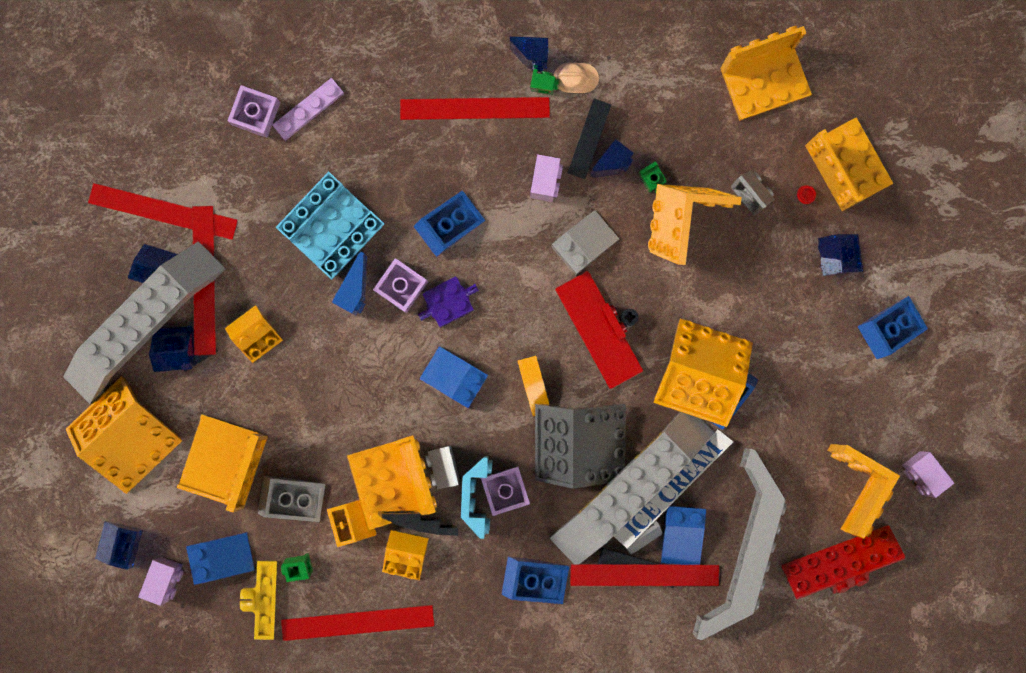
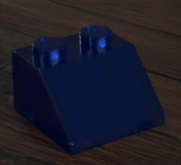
M510 36V50L528 69H532V71L537 69L538 72L547 69L548 38Z
M615 139L594 166L590 176L597 178L619 175L622 171L626 172L634 161L632 159L634 152Z
M836 234L818 238V250L821 258L820 267L823 276L863 272L858 234Z
M192 326L159 329L152 336L149 358L154 372L192 369L194 362Z

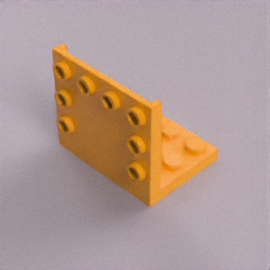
M793 26L786 29V32L780 35L779 32L767 36L768 39L762 41L756 39L749 42L748 46L742 48V45L731 49L720 69L739 121L812 95L795 50L806 35L804 26L799 28Z
M857 118L828 133L826 129L819 132L805 145L841 211L894 184Z
M657 184L656 200L653 202L654 218L650 225L652 235L648 243L650 253L678 265H686L693 202L703 204L704 206L715 207V205H721V207L733 208V204L741 205L742 197L712 188Z
M680 318L670 361L653 403L727 427L746 387L753 342Z
M122 376L66 428L77 456L125 494L136 486L182 442L181 437L138 402L127 380Z
M201 414V419L177 488L227 505V511L236 512L243 510L268 436Z
M413 435L347 455L368 530L392 523L381 518L378 515V511L416 510L421 515L436 512L437 503L429 490L431 482L429 477H425L424 469H426L425 462L418 453L420 445L417 438L414 439Z
M831 444L827 451L832 453V458L839 462L846 461L849 463L847 465L849 468L857 472L863 471L870 475L840 528L848 534L864 539L865 536L868 537L874 528L872 524L875 519H879L884 510L882 507L885 501L888 502L893 495L892 489L900 475L848 445Z

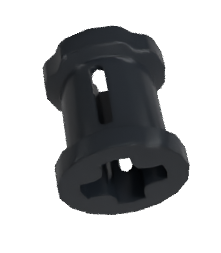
M626 309L620 315V321L623 322L624 326L631 327L637 323L638 313L634 309ZM628 313H630L631 316H634V319L631 320V323H628V320L624 319V317L627 316Z

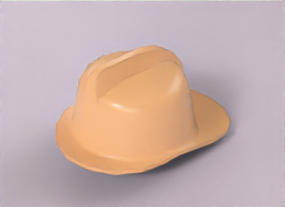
M564 63L554 72L556 79H560L558 89L562 92L589 93L596 88L599 82L597 70L586 63Z

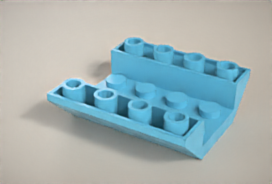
M328 171L276 228L332 280L382 228L384 223Z
M484 456L462 479L461 518L480 539H484L485 534H489L490 518H486L487 514L473 513L476 498H472V493L476 490V479H473V477L487 478L488 474H491L493 460H489V456Z

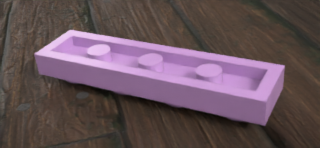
M330 78L276 121L273 127L286 141L344 93L335 81Z

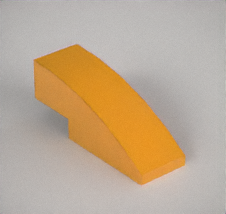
M536 356L517 361L533 417L535 416V404L549 405Z

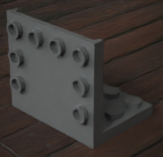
M535 404V481L574 489L607 484L625 468L626 404L575 409Z

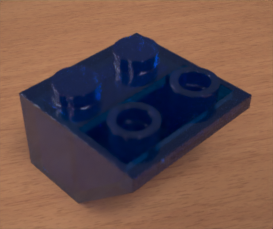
M144 244L133 260L128 279L144 283L162 264L178 254Z
M105 521L95 559L107 565L126 570L133 568L143 530Z

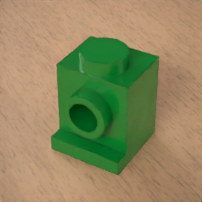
M534 69L530 85L531 92L554 95V90H558L560 79H556L550 72H542L540 74L537 69Z
M657 162L643 168L638 173L649 193L654 191L656 194L657 184L665 185L667 183ZM656 175L658 180L652 181L651 176Z
M309 553L284 560L281 565V572L285 576L286 582L310 578L313 568Z

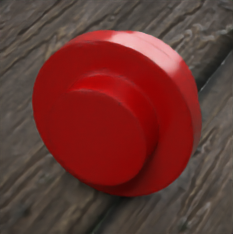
M804 185L797 191V199L802 204H810L816 198V191L812 186Z

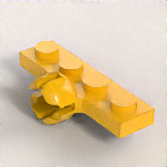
M257 561L256 586L253 588H243L240 592V599H251L240 601V609L243 612H253L255 614L254 639L274 640L277 561Z

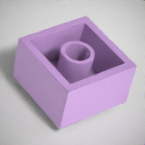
M241 85L228 122L232 126L267 138L280 102L276 97Z
M537 154L530 198L553 202V197L557 198L560 183H556V180L561 179L563 165L560 164V158Z
M395 258L373 290L407 313L428 281Z
M920 451L902 465L905 469L903 471L908 479L914 480L917 484L915 488L922 496L936 498L954 484L931 452Z
M518 466L489 475L487 478H481L493 516L530 504Z
M163 557L152 560L139 598L160 606L169 602V600H173L177 590L174 587L176 582L181 580L184 572L181 570L183 565Z

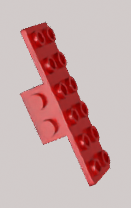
M588 271L555 289L609 389L643 371L625 338L627 330L623 322L619 323L615 317L618 315L613 305L609 306L605 302Z
M887 525L872 531L864 539L855 537L782 565V570L795 598L800 599L830 588L832 593L835 594L844 593L854 586H863L869 581L870 572L905 559V555L890 526Z

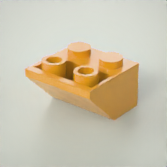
M256 305L225 328L232 342L252 363L283 341Z
M360 500L327 509L337 547L377 535L375 528L371 530L367 528Z
M391 530L385 550L382 572L420 580L429 538Z

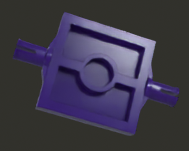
M455 276L422 294L427 302L428 309L419 313L418 316L421 321L432 316L437 321L439 327L442 328L474 311L470 304L469 295L479 290L476 284L465 289L460 285Z

